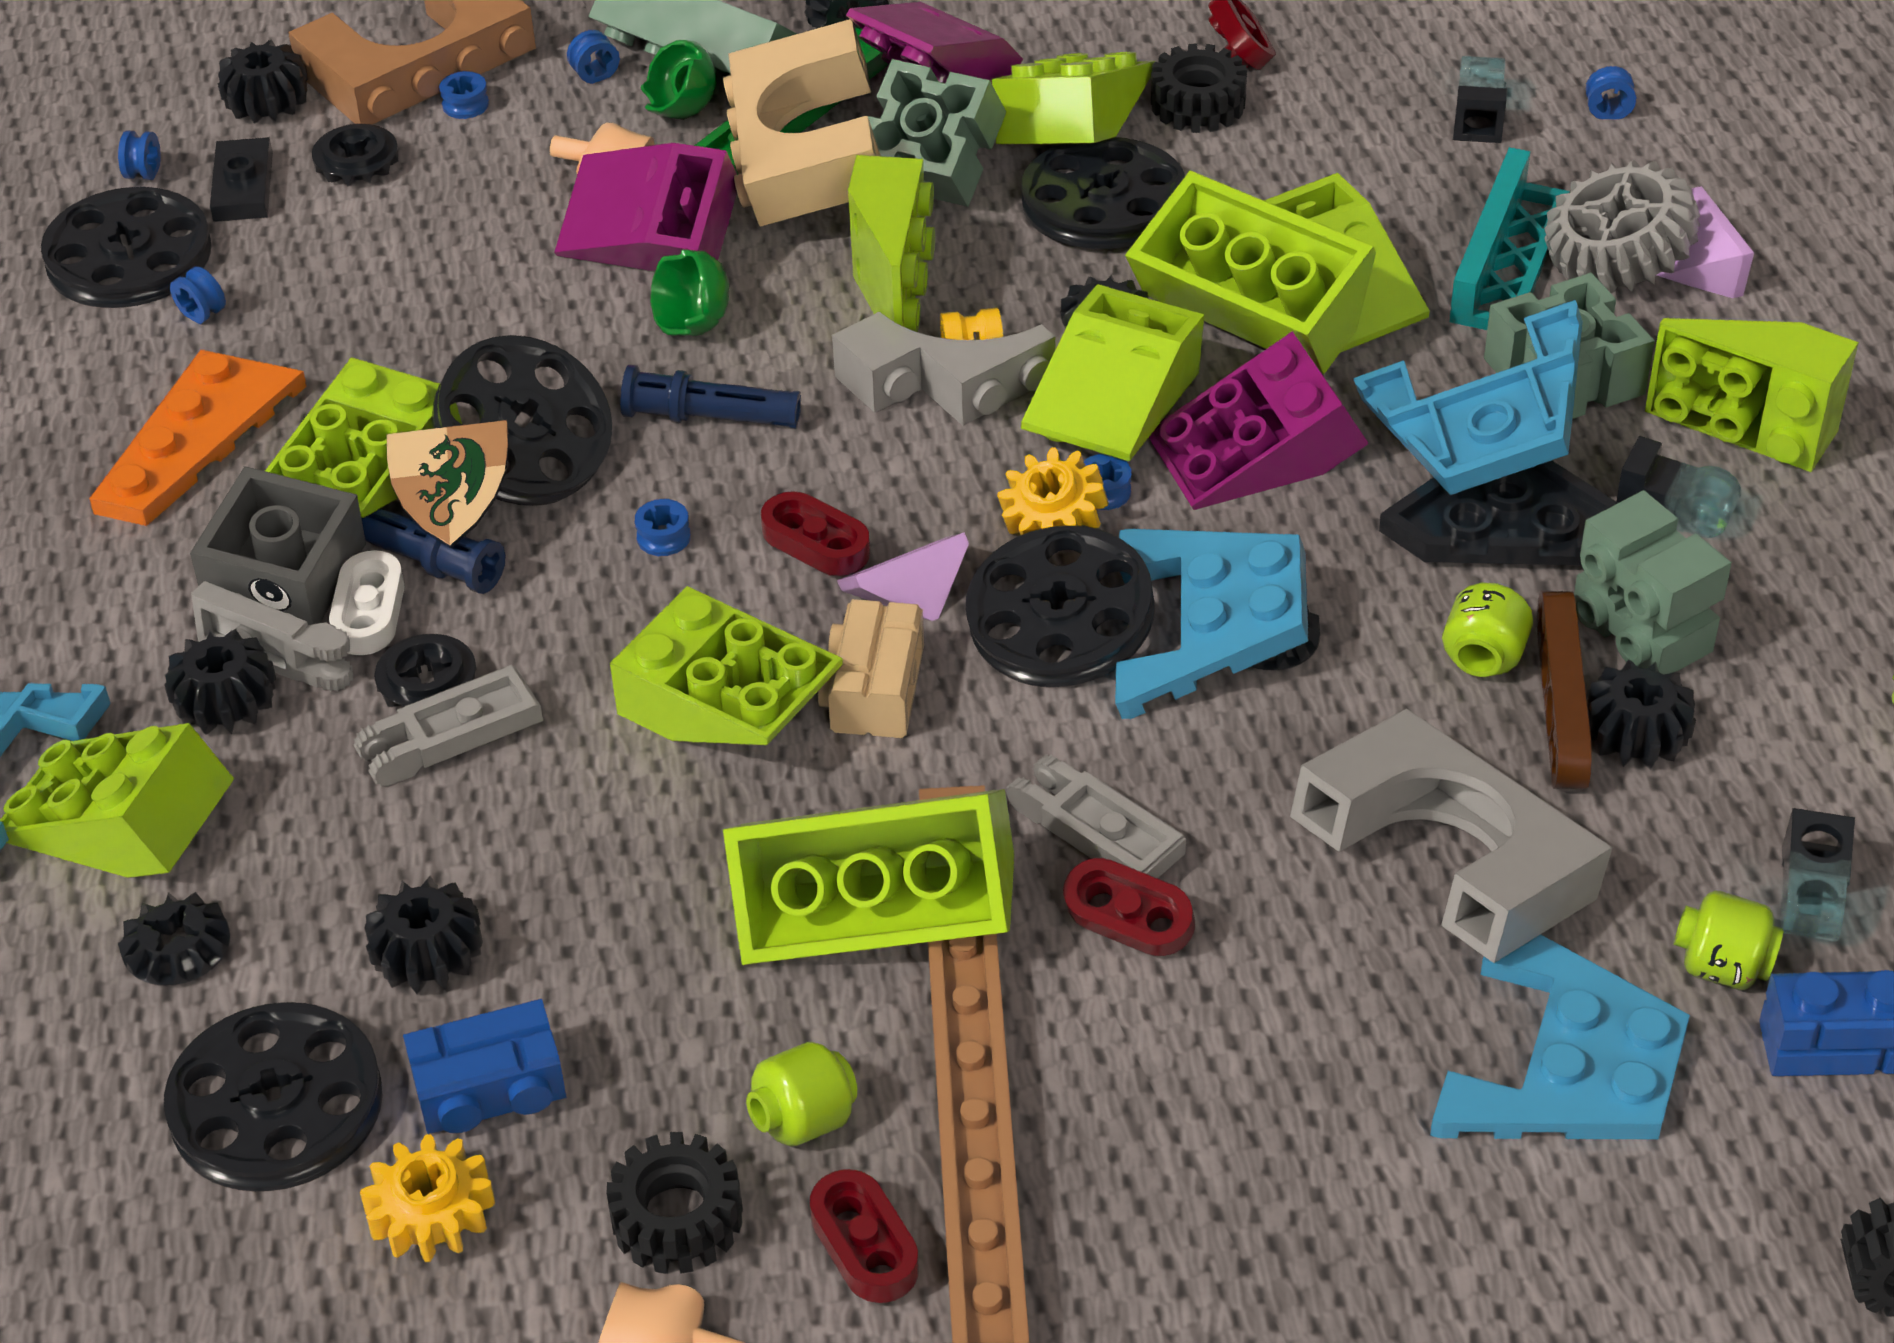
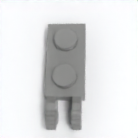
M206 581L191 592L198 642L207 639L209 630L217 637H224L231 630L237 629L243 639L257 637L260 645L264 648L265 653H267L268 659L273 662L275 673L295 681H302L316 688L323 687V690H329L330 692L332 690L337 692L340 689L345 690V687L350 685V681L353 680V668L350 665V661L347 662L345 658L342 659V657L347 656V652H350V639L347 636V632H343L341 628L336 629V626L326 622L308 625L307 621L289 613H284Z
M509 665L397 709L396 714L376 721L372 726L368 724L366 728H361V731L356 733L357 737L353 739L355 741L353 745L361 759L364 758L365 761H372L368 765L370 767L368 771L375 784H379L380 787H388L415 776L422 766L427 768L542 722L541 705L516 666Z
M1046 754L1033 764L1034 768L1032 769L1034 770L1033 775L1037 778L1036 781L1055 796L1038 785H1033L1030 780H1026L1024 777L1022 779L1018 777L1006 787V798H1008L1009 804L1015 810L1034 823H1041L1043 827L1091 859H1110L1159 878L1185 855L1186 838H1184L1182 833L1086 771L1080 773L1064 761L1060 762L1057 757L1052 755L1048 756Z

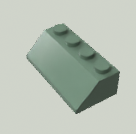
M595 0L588 16L607 25L604 34L609 38L631 47L635 38L646 41L647 44L644 51L656 56L661 47L676 40L697 42L709 54L715 67V73L718 70L729 76L731 71L728 53L797 34L776 22L719 0Z

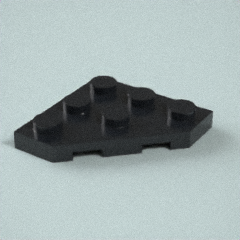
M1551 460L1452 495L1433 477L1380 514L1379 532L1423 562L1582 566L1580 553L1586 520L1618 504V502Z

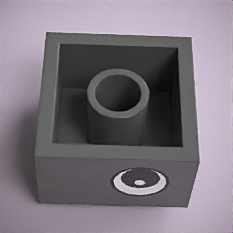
M244 466L190 552L198 586L206 581L284 613H289L307 621L308 625L320 623L333 601L342 565L350 557L361 553L366 545L358 497L356 494Z

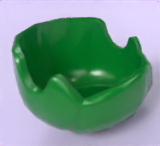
M676 40L661 47L649 65L647 81L641 85L642 92L651 102V104L648 103L644 108L659 116L685 120L701 112L714 95L716 87L715 67L707 51L697 42Z
M688 249L681 250L679 255L664 256L660 259L652 279L650 303L654 321L663 333L667 335L697 336L710 331L719 323L728 306L730 287L722 263L706 251Z

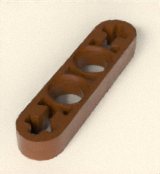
M1540 591L1537 606V638L1553 789H1588L1591 776L1592 749L1575 595L1573 591Z

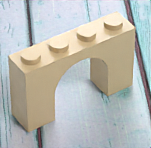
M849 19L728 53L731 75L723 77V83L731 106L730 109H727V117L735 141L730 142L734 163L739 173L734 176V181L742 207L752 206L758 224L761 227L848 203V188L856 155L881 156L868 115L808 132L783 133L780 131L794 118L809 110L871 93L866 60L853 22Z

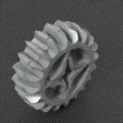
M1635 159L1622 168H1617L1611 163L1609 170L1599 174L1590 170L1589 179L1584 182L1572 181L1570 193L1556 196V207L1547 212L1548 222L1544 228L1546 233L1545 242L1554 267H1557L1559 273H1563L1564 277L1568 280L1592 272L1611 294L1621 286H1626L1632 292L1635 284L1645 280L1655 284V276L1660 272L1674 273L1675 261L1689 258V247L1698 242L1697 233L1700 226L1698 218L1700 213L1691 187L1687 185L1685 178H1680L1676 175L1673 167L1660 169L1656 161L1640 167Z

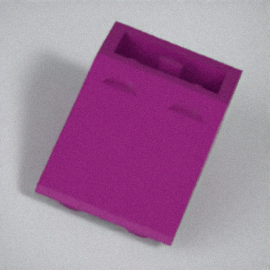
M923 2L850 8L846 14L862 30L859 38L874 49L883 52L881 59L890 65L891 60L894 59L931 67L940 83H946L950 72L990 80L992 84V79L1012 75L1011 66L1021 64L1023 58L1004 38Z
M667 143L583 155L554 253L560 257L649 271L656 270L658 262L662 257L679 255L683 249L706 251L718 260L737 195L734 176L737 173L727 151L679 143Z
M1293 331L1163 419L1149 436V439L1193 510L1324 475L1369 444Z

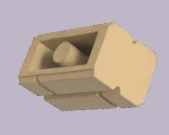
M852 599L847 605L844 623L832 624L828 652L841 657L843 665L818 691L819 707L829 708L830 730H833L834 733L858 735L871 733L872 736L894 738L907 736L924 649L923 609L918 604L889 602L888 606H883L880 601Z

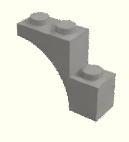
M877 312L832 334L835 377L874 413L895 402H902L913 393L922 389L962 425L983 415L992 414L1006 403L1030 391H1036L1055 352V335L1042 324L1029 330L1000 338L953 340L912 331L890 320L881 312Z

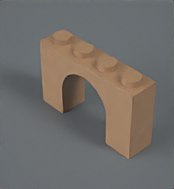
M424 0L426 14L445 30L431 39L409 45H383L369 41L360 36L333 12L289 31L288 35L293 52L301 55L302 63L306 66L308 75L306 82L355 124L373 125L439 94L441 81L450 74L461 71L482 74L536 49L531 9L522 0Z

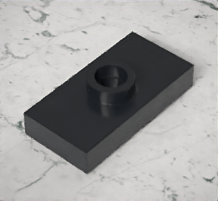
M270 137L216 141L210 198L213 222L268 218L273 155Z

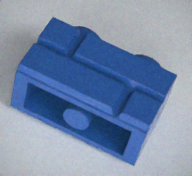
M1894 971L1771 974L1766 992L1767 1000H1764L1759 1021L1772 1076L1874 1074L1875 1070H1880L1884 1074H1894Z
M542 999L403 1034L427 1134L443 1130L449 1133L467 1132L479 1125L484 1119L511 1112L523 1115L535 1114L547 1108L552 1101L567 1098L558 1051Z

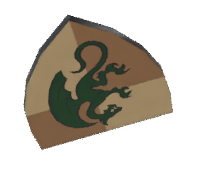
M507 420L387 434V462L391 485L404 511L425 533L449 548L454 547L479 524L496 500L507 469L509 451Z

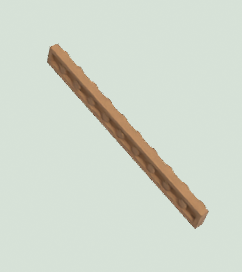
M985 785L919 789V800L985 791ZM997 934L928 942L952 1343H1029Z

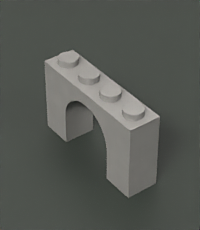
M1408 709L1397 713L1302 764L1290 814L1292 819L1338 852L1389 824L1405 820H1430L1446 823L1478 838L1491 852L1455 873L1441 926L1493 963L1597 900L1613 848Z

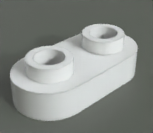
M377 550L361 552L350 557L340 569L329 622L331 625L336 626V629L341 628L343 632H347V636L350 639V652H347L348 654L368 655L385 648L394 638L405 586L401 565L398 559L390 553Z

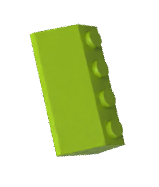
M1190 170L1125 254V257L1142 291L1148 292L1149 297L1162 303L1204 314L1205 322L1265 349L1293 331L1319 371L1325 374L1357 331L1376 252L1372 245Z
M1005 789L750 822L723 829L742 965L1010 931L1014 849Z

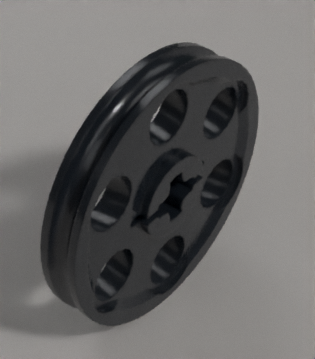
M1113 137L1096 143H1062L1038 155L1026 168L1022 177V207L1024 215L1035 229L1058 242L1090 249L1129 247L1135 243L1184 179L1185 174L1180 164L1170 154L1142 141ZM1114 160H1122V161H1126L1127 163H1125V164H1110V163H1107V162H1109V161H1114ZM1059 169H1073V170H1076V171L1069 172V173H1060V172H1057L1056 170H1059ZM1152 181L1165 182L1167 184L1154 186L1148 185L1146 183ZM1047 198L1060 199L1061 201L1055 203L1042 202L1041 200ZM1138 211H1148L1154 214L1147 216H1138L1132 213ZM1084 220L1100 221V223L1092 225L1081 224L1079 222Z
M153 187L118 188L86 197L62 211L49 224L41 242L43 262L47 277L53 287L60 294L74 302L100 308L138 306L171 295L170 283L178 277L186 278V273L195 266L204 269L212 248L207 220L199 206L179 193ZM142 210L155 211L150 215L146 216H132L136 212ZM89 223L101 224L100 226L94 229H78L81 226ZM179 230L192 231L190 234L181 237L169 236ZM121 234L125 235L128 246L131 245L134 259H129L126 247L122 245ZM70 257H84L81 261L76 263H61L63 260ZM163 264L176 265L174 268L166 271L153 270L155 267ZM107 278H122L117 283L111 285L98 284Z
M516 335L498 336L482 340L470 346L455 358L436 391L432 411L434 429L464 425L455 420L450 412V405L457 402L467 403L474 407L479 414V423L507 420L509 440L508 462L510 463L511 471L505 475L496 497L500 501L525 506L547 505L558 502L585 486L597 472L608 453L612 437V417L607 398L600 384L578 359L549 342ZM485 360L500 364L506 372L507 380L501 383H494L484 379L479 373L477 364ZM549 367L556 370L563 379L564 387L560 389L544 387L536 378L535 369ZM521 412L531 417L525 428L515 423L517 416ZM570 415L585 417L593 425L594 435L588 438L576 436L567 427L566 417ZM545 457H553L560 460L567 468L568 478L560 481L550 479L541 471L539 460Z
M1053 526L1018 536L994 551L974 574L967 591L965 609L973 643L981 656L993 668L1007 677L1024 684L1039 687H1065L1100 678L1116 669V662L1129 660L1142 646L1151 630L1155 614V600L1148 568L1142 557L1128 543L1111 533L1095 528ZM1062 550H1074L1081 554L1075 562L1069 565L1060 566L1049 562L1053 554ZM1112 572H1125L1132 576L1128 583L1117 588H1109L1099 583L1104 576ZM1007 575H1017L1025 579L1019 588L1012 591H1001L993 587L995 582ZM1065 601L1063 609L1055 610L1057 602ZM1118 619L1129 624L1126 630L1116 636H1103L1096 632L1097 627L1108 620ZM1002 623H1014L1021 627L1017 634L1007 639H994L988 635L993 627ZM1061 645L1072 650V653L1060 662H1045L1039 658L1040 654L1051 646Z
M296 1002L271 1003L251 1007L225 1017L203 1031L184 1049L171 1069L166 1082L164 1112L174 1145L179 1154L202 1177L221 1186L242 1191L282 1190L299 1186L327 1174L345 1162L359 1149L378 1119L383 1096L382 1081L372 1045L365 1034L352 1021L335 1011L317 1005ZM271 1033L279 1037L275 1045L263 1052L253 1053L243 1049L245 1042L257 1034ZM339 1042L346 1046L340 1056L330 1061L320 1062L309 1058L313 1049L322 1043ZM219 1076L225 1079L222 1087L213 1094L196 1096L189 1093L192 1084L200 1078ZM280 1087L281 1098L267 1101L266 1090ZM341 1094H351L360 1099L354 1109L342 1115H331L323 1111L327 1101ZM232 1129L238 1132L237 1138L233 1143L223 1149L207 1150L200 1146L202 1140L215 1130ZM296 1138L306 1143L304 1150L291 1159L277 1160L268 1156L271 1148L284 1139Z

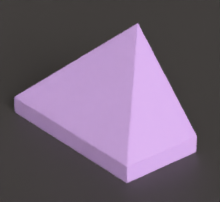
M1703 187L1692 188V193L1700 213L1698 218L1700 223L1697 233L1698 242L1689 247V258L1675 261L1674 273L1660 272L1657 276L1726 297H1741L1744 295L1754 252Z
M965 532L945 537L839 579L837 582L843 592L870 601H880L885 606H888L889 602L918 604L923 609V618L934 621L940 617L969 543Z

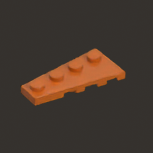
M200 349L89 498L93 513L144 526L149 525L198 482L197 473L215 460L221 462L236 449L234 441L251 426L260 428L275 415L274 406L286 396L294 398L305 389L307 385L304 371Z

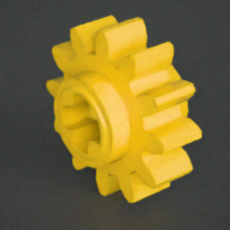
M1051 447L1047 453V461L1038 463L1034 456L1028 454L1025 456L1026 472L1020 473L1010 470L1005 473L1011 489L998 492L997 497L1003 510L1002 517L1009 534L1020 532V535L1031 531L1053 526L1085 525L1090 528L1100 527L1101 523L1096 509L1108 506V499L1103 487L1104 483L1097 464L1085 466L1080 451L1073 452L1066 461H1061L1056 447Z
M426 1134L420 1144L421 1150L410 1153L408 1147L399 1142L394 1144L393 1151L396 1163L393 1166L382 1162H373L369 1167L374 1185L361 1189L360 1196L373 1240H382L388 1237L392 1254L397 1258L404 1255L412 1244L419 1245L422 1259L425 1262H431L436 1252V1244L446 1242L449 1249L459 1254L463 1251L461 1231L464 1229L474 1233H484L487 1227L483 1210L495 1205V1197L491 1180H488L485 1159L482 1155L466 1158L463 1140L459 1138L449 1143L445 1151H437L434 1137L431 1134Z

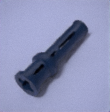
M629 364L625 369L622 380L620 405L623 417H633L636 412L669 416L671 422L681 423L682 420L687 421L690 415L737 422L786 426L796 429L801 413V392L695 381L692 374H688L687 371L677 370L674 375L640 372L638 365Z
M380 508L364 518L361 517L366 542L421 562V566L433 577L445 578L446 576H451L464 581L471 591L485 594L497 585L502 576L506 554L500 542L491 539L479 542L465 536L454 547L449 548L425 533L412 519Z

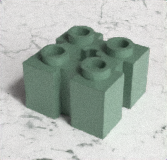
M892 59L876 96L884 109L881 119L868 116L881 156L923 159L924 182H933L934 199L969 207L984 169L976 154L980 148L992 149L1006 114L1003 104L990 80L950 72L946 83H940L931 67Z
M1592 272L1551 285L1550 297L1538 300L1532 292L1490 305L1484 359L1498 373L1537 359L1524 321L1525 317L1576 300L1583 324L1572 419L1585 415L1587 402L1601 403L1606 408L1646 394L1655 340L1630 313L1618 317L1614 315L1616 298Z
M1643 490L1586 520L1580 553L1584 571L1577 575L1574 595L1577 617L1586 627L1595 629L1604 638L1611 634L1615 635L1617 649L1626 662L1629 659L1639 668L1648 669L1656 661L1659 672L1664 675L1676 672L1713 652L1720 617L1709 607L1724 600L1732 562L1697 533L1688 538L1680 534L1676 530L1678 518Z

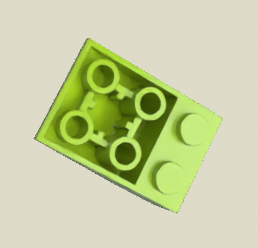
M1114 52L1104 54L1105 57L1088 58V53H1070L1057 55V58L1034 60V63L1012 65V75L992 79V85L1006 110L996 137V144L1096 143L1116 137L1150 80L1154 61H1136V52Z
M856 155L848 188L853 277L874 314L881 312L895 323L918 332L921 304L920 298H916V296H925L928 284V263L923 261H932L935 251V227H926L925 217L932 215L934 201L933 182H924L923 159Z
M1339 173L1263 200L1374 246L1376 255L1357 331L1341 352L1429 318L1430 310L1371 204Z
M1097 284L1073 312L1021 421V429L1043 435L1052 441L1066 442L1096 451L1099 454H1106L1130 462L1199 374L1204 314Z
M1663 318L1659 325L1645 412L1716 437L1724 442L1771 457L1779 462L1812 472L1839 430L1859 342L1802 322Z
M351 357L265 471L356 494L361 517L364 518L398 499L391 485L388 468L387 434L434 429L432 419L433 402L440 383ZM457 403L450 405V412L454 419L462 424Z
M686 586L610 662L617 714L671 741L768 745L843 665V660L831 652Z
M190 723L165 727L150 726L140 731L120 734L106 733L99 737L75 741L61 740L50 746L38 760L40 767L27 785L7 800L3 808L5 814L0 821L3 822L9 839L6 843L127 878L164 874L172 870L229 788L234 777Z

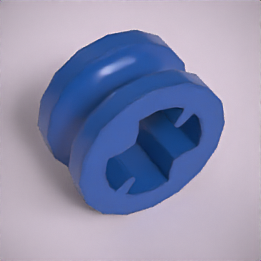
M588 30L580 33L572 40L567 50L568 63L583 81L590 84L610 78L617 70L620 62L619 52L604 33L598 30ZM595 52L596 60L591 62L590 55Z
M1607 66L1598 69L1587 80L1585 91L1588 98V107L1596 118L1622 119L1630 114L1636 106L1637 97L1634 90V82L1627 70L1617 66ZM1614 89V94H1617L1619 91L1620 95L1608 99V94L1606 93L1602 96V93L1606 90Z
M461 71L450 74L441 81L439 90L443 98L442 107L448 116L457 119L473 118L482 114L488 108L487 85L485 78L480 74Z
M126 130L120 138L118 148V161L122 176L126 179H134L140 173L143 179L154 180L160 167L161 158L160 144L156 133L145 131L139 137L135 131Z
M193 267L186 273V278L178 277L170 283L171 296L176 306L184 316L198 324H202L209 319L210 311L218 313L225 308V295L219 283L207 270L201 267Z
M1097 454L1085 459V466L1097 464L1108 499V506L1097 510H1112L1127 503L1131 497V467L1128 462L1106 454Z
M656 499L645 503L637 510L634 521L637 530V543L643 551L655 556H669L680 552L688 545L691 532L688 511L684 505L675 500ZM666 525L667 529L659 530L658 526Z

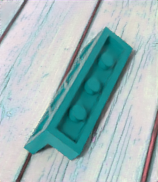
M1508 148L1454 278L1450 323L1487 330L1489 311L1479 310L1480 305L1498 299L1504 301L1516 297V293L1519 296L1534 292L1549 253L1545 242L1546 233L1544 229L1547 226V212L1549 210L1530 215L1521 206L1522 200L1550 205L1554 208L1556 207V196L1570 193V191L1527 183L1531 151ZM1528 232L1537 242L1517 248L1508 238ZM1515 265L1524 275L1504 282L1495 271Z

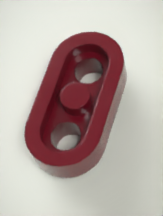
M1211 0L1208 3L1212 13L1208 20L1212 27L1227 40L1228 44L1224 48L1231 50V58L1238 55L1242 59V65H1246V68L1252 66L1257 70H1261L1276 55L1258 19L1242 0Z
M783 492L771 497L764 503L761 509L763 537L768 544L825 574L835 576L855 573L862 569L869 561V531L858 519L802 492Z
M1105 858L1085 860L1075 866L1066 877L1063 894L1069 914L1078 925L1153 956H1167L1180 951L1189 943L1194 934L1195 917L1190 899L1184 891L1175 885ZM1098 894L1112 896L1110 902L1102 907H1095L1089 904L1091 899ZM1167 918L1173 921L1171 927L1165 931L1157 932L1150 929L1151 924L1157 919Z
M852 1169L834 1171L822 1177L815 1184L810 1195L811 1222L814 1231L848 1287L858 1297L874 1303L891 1302L905 1296L914 1287L918 1279V1249L913 1237L878 1182L870 1175ZM845 1211H853L859 1214L848 1221L837 1218L840 1213ZM879 1265L893 1268L892 1271L886 1273L870 1272L872 1268Z

